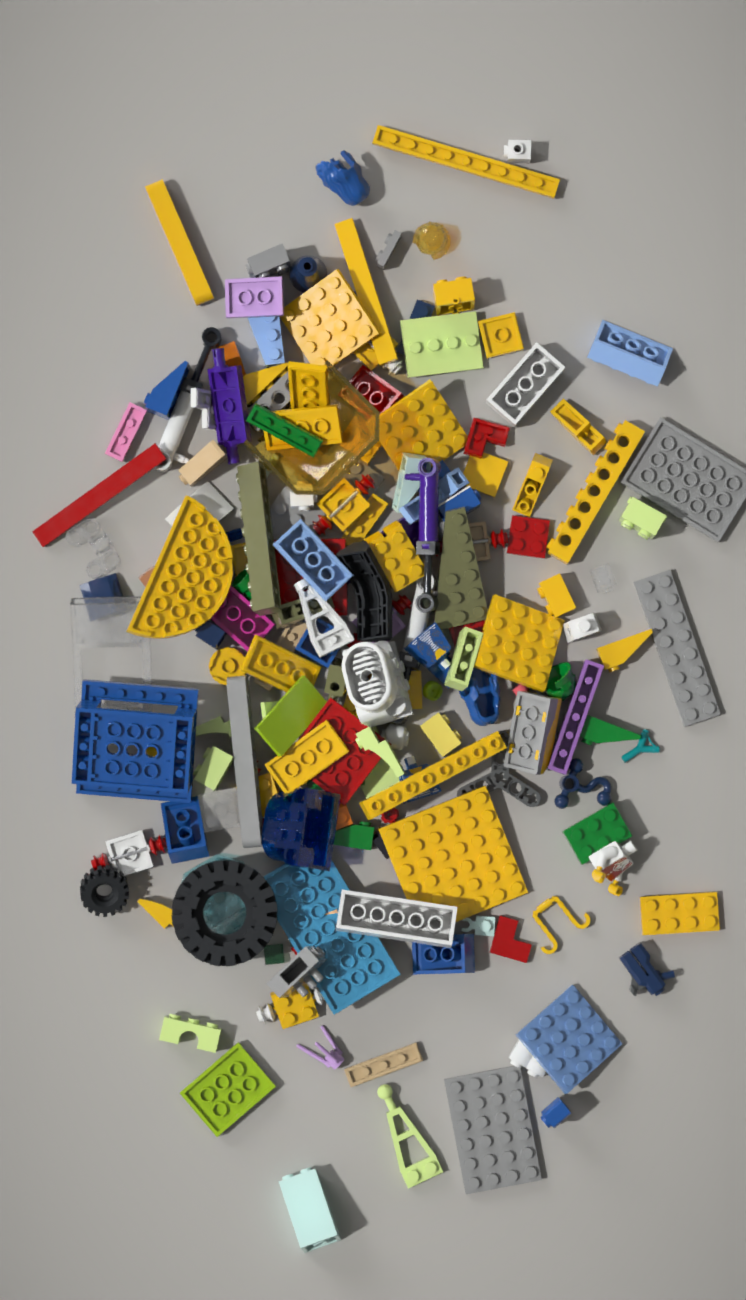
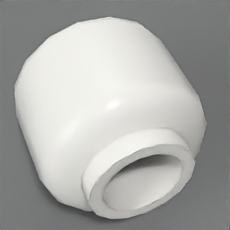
M389 724L386 729H382L381 736L392 744V749L402 750L404 746H408L410 732L407 731L405 726Z

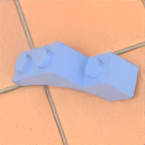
M459 468L454 469L439 480L438 505L457 494L469 484V481ZM419 496L399 509L409 525L419 520Z

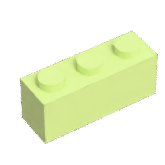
M464 627L459 632L451 665L445 680V686L459 691H463L468 687L483 636L482 632L468 627Z

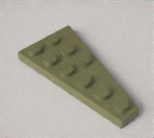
M465 507L445 511L437 587L439 605L435 610L434 620L440 630L486 620L488 613Z

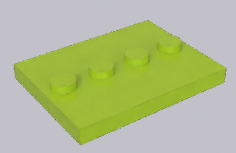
M238 1042L185 1087L180 1094L215 1136L218 1137L273 1090L276 1085Z

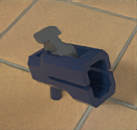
M639 942L630 951L625 952L619 957L631 976L629 990L634 996H637V990L646 987L651 995L655 994V996H658L665 990L664 986L666 984L663 980L675 978L674 970L663 973L655 970L649 962L650 954L642 943ZM630 951L633 953V955L636 957V959L638 960V962L641 964V967H640V965L637 963V961L635 960V958L632 956V954L630 953Z

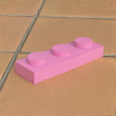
M129 402L105 452L106 455L120 462L124 461L147 413L146 409Z

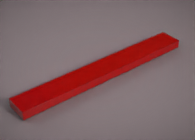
M154 443L33 530V534L42 547L47 546L167 460L166 456L157 443Z

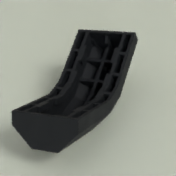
M366 541L352 543L340 550L336 557L353 574L349 580L354 587L357 599V641H390L392 639V593L389 581Z

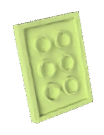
M476 311L400 321L408 378L483 369Z

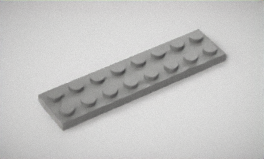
M671 570L633 582L649 629L653 631L652 637L683 726L686 727L721 715Z

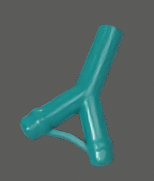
M643 729L637 746L621 756L624 763L639 753L660 752V747L651 741L649 737L650 732L647 729ZM647 738L653 746H645Z

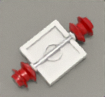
M143 830L105 841L110 856L107 857L106 854L102 853L101 857L97 858L93 855L94 859L91 860V864L94 870H98L97 866L99 865L103 869L106 865L112 864L113 867L118 869V873L122 871L124 876L154 867L150 852L152 851L156 856L160 850L166 853L167 842L165 837L161 838L159 835L157 840L150 837L149 844H147Z

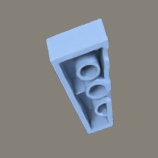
M280 317L248 318L266 368L284 364Z

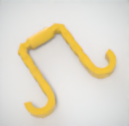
M552 896L550 900L549 898L537 906V910L533 911L532 916L553 943V948L550 950L540 947L546 954L554 953L558 946L554 936L537 916L539 912L542 913L553 905V901L557 902L577 928L584 929L590 924V917L586 912L584 914L586 922L583 925L578 924L559 897Z

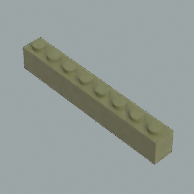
M257 461L237 466L236 480L240 488L238 498L242 506L240 516L244 524L242 534L246 542L244 552L248 561L246 570L249 574L248 588L252 597L250 607L259 616L281 612L282 608L275 547L273 546L274 537L266 467Z

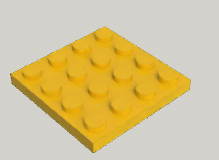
M339 269L333 271L285 306L284 316H279L310 364L327 366V371L381 333Z
M430 379L367 423L398 471L400 470L403 453L425 455L427 458H434L440 462L463 448L468 439L467 434Z
M494 594L483 627V636L474 668L544 692L565 620L558 617L555 618L542 611Z

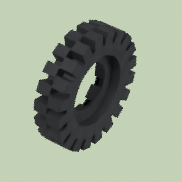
M220 860L198 867L183 880L173 899L171 916L175 934L188 953L210 965L227 967L247 962L265 948L276 928L278 909L271 886L259 872L240 862ZM219 892L236 894L241 898L246 908V918L239 930L231 934L224 935L212 931L204 920L203 911L207 900Z

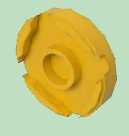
M226 647L216 651L209 662L211 676L218 683L227 685V677L245 675V672L240 671L245 657L235 648Z

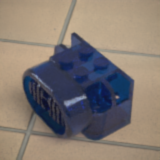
M297 788L294 792H278L273 795L266 806L262 830V846L266 855L273 860L284 861L289 866L330 871L341 794L312 788Z

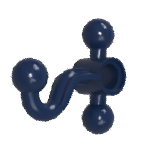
M574 758L569 765V775H564L559 781L562 792L555 797V805L559 809H565L569 805L568 795L570 792L589 793L597 785L601 784L604 786V790L598 793L597 801L600 805L606 806L612 800L610 794L611 783L604 777H596L586 786L579 784L576 776L577 773L583 770L584 763L581 759ZM568 778H571L574 783L571 789L565 786V781Z

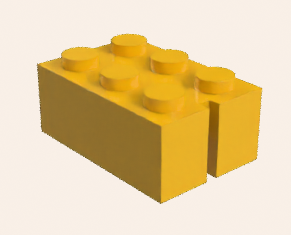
M397 520L382 528L383 532L387 535L386 537L377 531L364 539L384 571L390 588L395 593L424 576V564L419 555H416L414 546Z

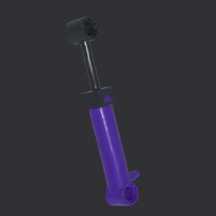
M423 458L418 463L419 473H410L404 476L405 480L420 481L419 541H416V555H424V591L417 597L415 604L416 608L423 613L433 612L439 605L437 596L431 593L432 555H440L438 503L441 464L434 458ZM429 462L433 465V470L430 473L426 470V465ZM425 598H428L431 602L429 608L424 606Z

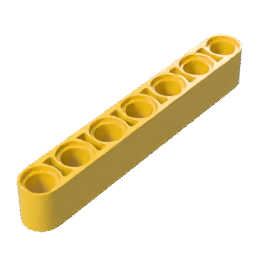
M163 179L145 186L196 306L214 299Z

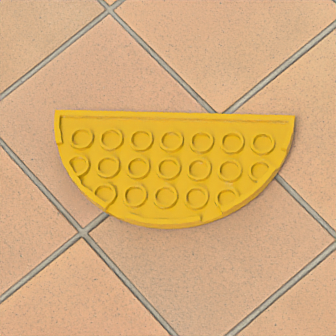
M187 495L184 497L126 631L128 633L154 639L172 638L187 634L206 623L217 612L228 594L233 576V555L228 537L219 521L206 510V507Z

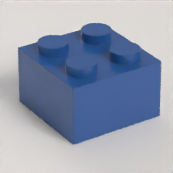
M320 618L316 620L318 632L321 634L334 628V626ZM306 629L295 650L329 669L330 663L341 649L339 648L319 658L310 641L308 629Z

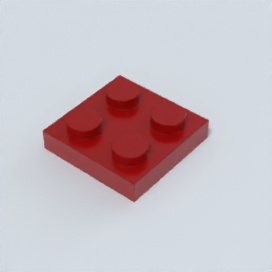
M512 515L507 554L545 559L550 521Z

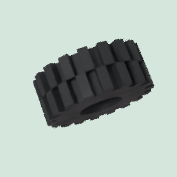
M99 865L97 866L98 870L91 868L90 874L86 872L84 879L81 880V902L83 901L85 908L88 907V912L92 913L95 911L96 916H99L100 913H103V917H107V913H111L113 916L115 915V910L120 912L122 905L126 906L127 899H129L127 878L124 877L122 871L118 873L116 867H113L111 870L110 865H106L102 869V866ZM106 884L111 886L112 892L106 896L99 895L97 888L100 885Z

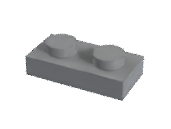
M395 230L393 234H388L384 242L387 244L384 251L380 250L375 259L378 261L377 267L382 270L385 269L402 237V233Z

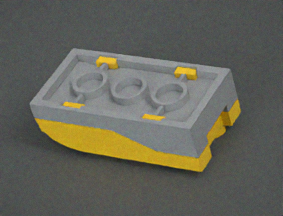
M517 691L504 767L541 775L545 772L551 759L562 699L538 695L531 691Z

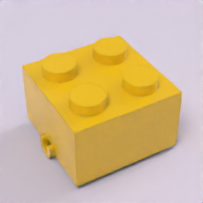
M462 276L454 281L443 279L433 284V297L437 316L474 310L475 297L471 278Z

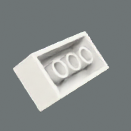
M536 342L486 399V404L510 425L515 427L563 373L566 367Z

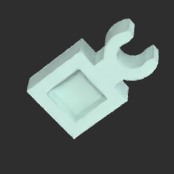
M476 916V921H472L470 918L462 920L468 921L469 927L461 928V931L469 932L475 929V935L494 936L495 917Z

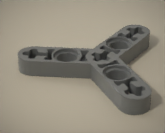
M498 731L499 734H504V737L507 738V741H504L507 747L509 734L506 731ZM502 750V751L498 752V753H503V754H505V756H506V751H505V750ZM498 753L492 756L490 773L461 787L457 791V796L462 795V790L465 789L466 792L472 790L470 785L473 784L474 789H477L478 782L485 781L488 784V793L500 788L526 806L535 807L541 800L540 794L536 790L511 775L509 768L504 767V763L498 764L495 761V756ZM502 772L504 774L503 778L506 780L509 777L512 778L507 785V789L503 787L506 783L502 781L496 782V773L500 774ZM514 782L521 785V791L517 794L512 793L510 790V786ZM525 787L528 789L527 794L532 795L534 793L536 795V803L532 802L529 804V799L523 796V799L519 798L524 792Z

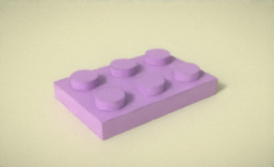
M283 277L225 279L226 318L284 316Z

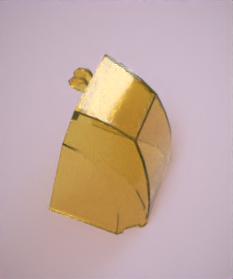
M328 360L325 362V366H327L329 404L338 405L343 438L342 443L321 445L316 455L312 457L297 448L267 451L264 435L258 439L260 443L255 447L247 439L244 441L246 449L295 495H324L345 473L349 475L351 473L350 468L353 465L358 466L360 464L358 460L379 441L380 412Z

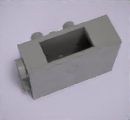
M319 946L304 947L266 984L279 998L288 997L295 990L302 997H305L308 991L302 985L303 982L313 990L317 987V983L310 976L312 975L317 982H321L324 979L317 970L327 961L324 957V951Z

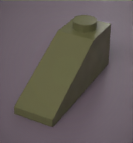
M330 597L327 600V603L332 608H335L332 598ZM300 599L281 605V612L271 614L277 630L305 620ZM313 599L308 602L309 609L313 615L322 611V607L317 600Z

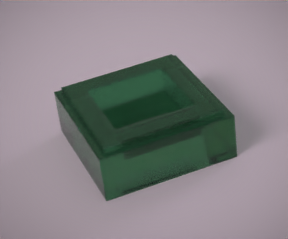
M283 944L265 946V965L285 963Z

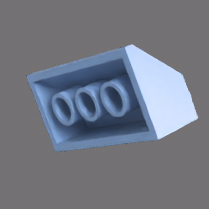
M602 320L587 358L609 366L614 370L624 372L631 377L641 379L648 384L658 386L673 348Z

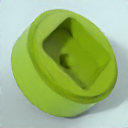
M429 681L423 687L424 697L431 701L438 700L442 695L443 688L436 681Z

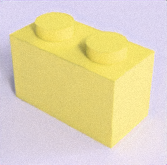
M438 712L423 723L420 728L440 755L444 757L461 744L459 740L462 737L456 729L452 731L448 726L451 722L446 715H440Z

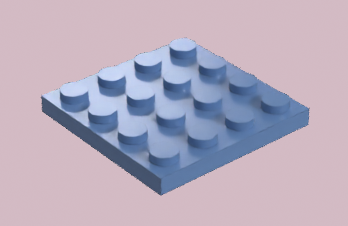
M574 985L568 987L515 1034L564 1094H568L622 1045L620 1040Z

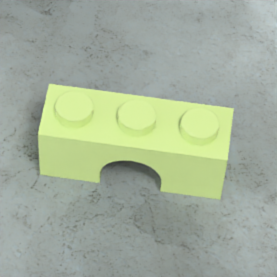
M169 1014V1017H164L159 1040L179 1044L182 1033L192 1031L198 1037L197 1049L217 1052L222 1030L218 1028V1024L207 1022V1025L199 1024L200 1020L188 1018V1021L180 1019L181 1016L176 1014Z

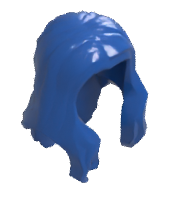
M343 150L340 154L350 165V169H347L340 160L335 161L334 158L330 159V162L321 161L315 168L325 187L336 193L346 204L356 206L368 197L370 186L363 178L360 165L350 153Z
M473 667L468 687L463 691H459V694L465 701L471 720L479 726L494 724L499 718L500 688L497 676L491 674L488 680V675L485 671Z

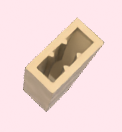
M212 440L178 470L181 474L178 477L185 486L189 484L192 487L223 463L227 457L217 443Z

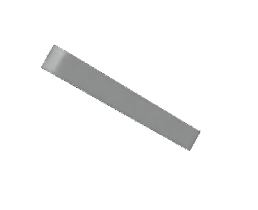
M247 675L227 677V694L243 848L263 847L264 830L249 679Z

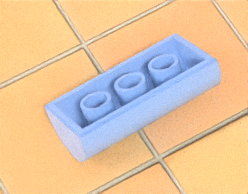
M302 519L295 523L273 544L279 553L325 602L353 576L347 567Z

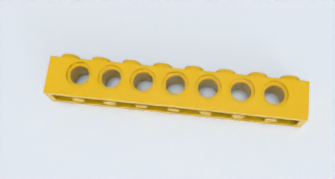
M626 420L623 424L619 422L614 430V433L617 435L614 440L609 439L604 448L607 452L604 457L600 455L595 463L597 469L594 473L590 472L586 478L587 486L584 490L581 488L575 498L578 501L575 506L571 505L566 512V515L569 516L566 522L561 521L556 530L559 534L556 539L551 538L547 545L549 551L547 554L566 565L568 564L642 438L644 430ZM626 438L628 446L621 447L618 444V439ZM610 454H616L619 461L611 463L608 457ZM600 471H607L609 478L602 480L599 477ZM597 487L599 495L592 496L589 493V489ZM580 504H588L590 511L587 513L581 512ZM574 519L578 520L580 522V528H571L570 521ZM568 536L571 540L570 545H562L560 538Z
M493 732L361 801L359 804L368 820L373 819L507 747L499 732Z

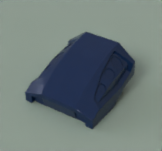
M116 573L80 585L90 621L127 609Z

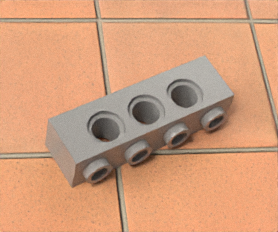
M288 372L255 403L264 408H269L271 411L284 410L290 404ZM283 395L285 397L284 402L281 404L275 403V396ZM255 403L248 409V416L252 411ZM249 423L258 433L263 431L262 429Z

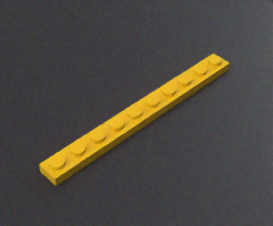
M380 125L377 126L372 142L373 145L553 199L555 198L560 179Z

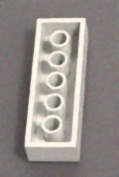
M342 890L336 931L451 948L457 907Z

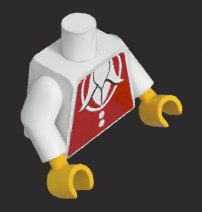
M614 841L589 856L595 867L592 872L594 880L598 883H603L605 878L610 882L613 881L609 885L608 891L616 896H620L623 892V888L618 885L621 882L623 872L633 865L630 855L637 851L634 843L629 841L624 846H621L618 842Z

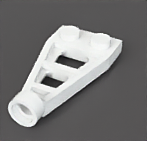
M305 579L294 584L300 597L310 641L319 658L354 641L346 623ZM313 599L317 600L322 607V611L314 615L308 606V602ZM322 616L329 618L334 625L332 630L324 634L318 632L316 620Z

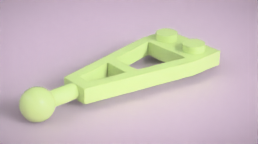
M387 1084L381 1085L377 1090V1094L381 1099L385 1100L389 1109L386 1115L399 1169L407 1187L411 1188L443 1173L431 1147L401 1106L396 1107L391 1097L393 1094L392 1088ZM397 1114L401 1116L409 1127V1130L398 1135L393 1116ZM414 1135L429 1156L405 1167L399 1141Z

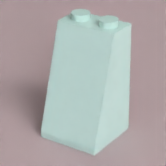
M311 1167L301 1170V1174L295 1176L293 1174L282 1177L283 1180L279 1181L300 1248L304 1253L341 1240L318 1172Z

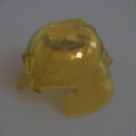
M429 221L416 229L412 243L417 245L421 253L431 255L433 260L447 253L451 238L443 225Z

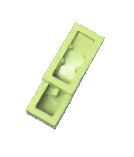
M219 716L196 727V736L209 733L229 734V737H232L230 720L224 723L222 717Z
M371 726L356 733L358 738L355 740L360 749L364 748L365 751L371 750L379 755L391 767L397 778L405 774L387 739L380 742Z

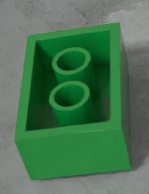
M614 803L606 805L562 831L581 865L590 861V855L610 843L616 841L620 844L632 837Z

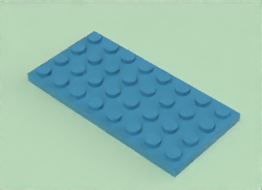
M322 843L315 845L264 876L275 895L278 909L277 920L297 954L306 946H319L324 951V957L327 961L317 969L324 979L321 982H317L312 975L311 977L317 983L319 991L334 1015L401 975L378 937L336 931L338 913L325 915L333 910H339L341 891L349 890Z

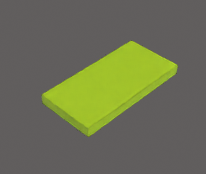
M305 675L301 676L254 729L277 756L280 757L305 731L327 701Z

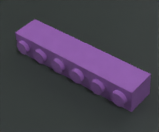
M587 659L584 660L547 769L566 775L604 665Z

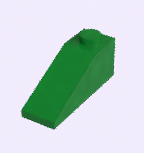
M587 715L579 737L582 738L581 742L592 746V743L639 740L641 735Z
M360 821L359 824L315 837L314 842L371 850L374 827L371 826V822Z

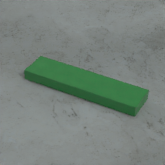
M255 403L246 420L312 457L316 455L323 442V439L257 403Z

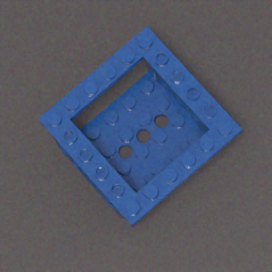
M83 679L82 697L75 713L71 784H76V794L191 803L199 689ZM102 700L174 705L178 706L174 714L106 709L101 708ZM111 743L116 744L118 752L111 753L108 750V745ZM129 745L136 746L138 749L137 754H129L127 747ZM147 748H156L157 755L149 756L146 751Z

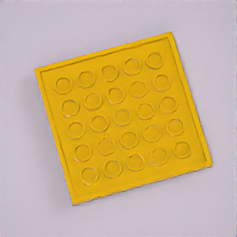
M485 785L378 828L406 899L457 907L455 922L528 893Z

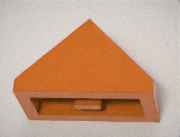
M235 341L218 346L217 349L224 348L226 365L228 367L241 365L244 377L246 372Z

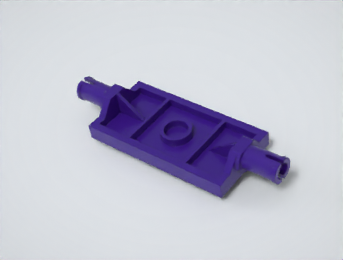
M224 348L212 349L215 367L207 370L218 445L226 447L228 464L240 463L238 454L239 443L252 442L250 424L246 421L248 410L241 365L228 367L225 362Z

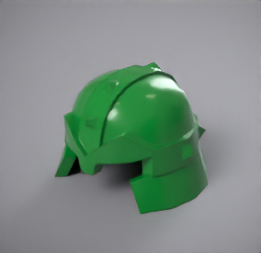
M567 662L552 666L546 686L548 697H556L564 701L574 692L576 687L575 674L572 673L571 665Z

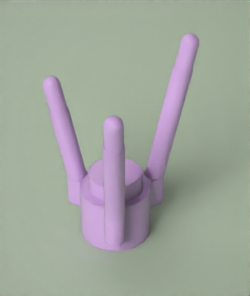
M322 1025L321 1029L335 1052L333 1050L328 1052L318 1042H315V1045L326 1055L325 1059L300 1044L296 1046L322 1062L328 1068L331 1066L335 1070L344 1061V1058L341 1056L343 1052L337 1047L328 1031Z

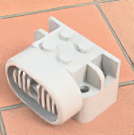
M395 641L360 642L349 649L343 650L342 673L347 693L351 702L355 705L358 718L362 724L368 727H375L414 715L408 694L410 686L407 679L404 678L403 672H405L403 662L400 661ZM372 673V678L369 680L367 676Z

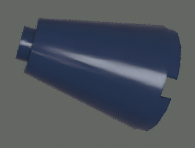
M302 256L290 268V281L298 291L304 293L327 277V268L315 256Z

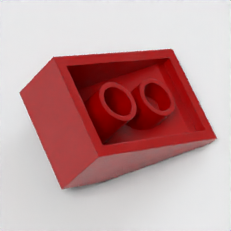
M364 365L361 366L339 392L342 398L370 421L405 397L400 391Z

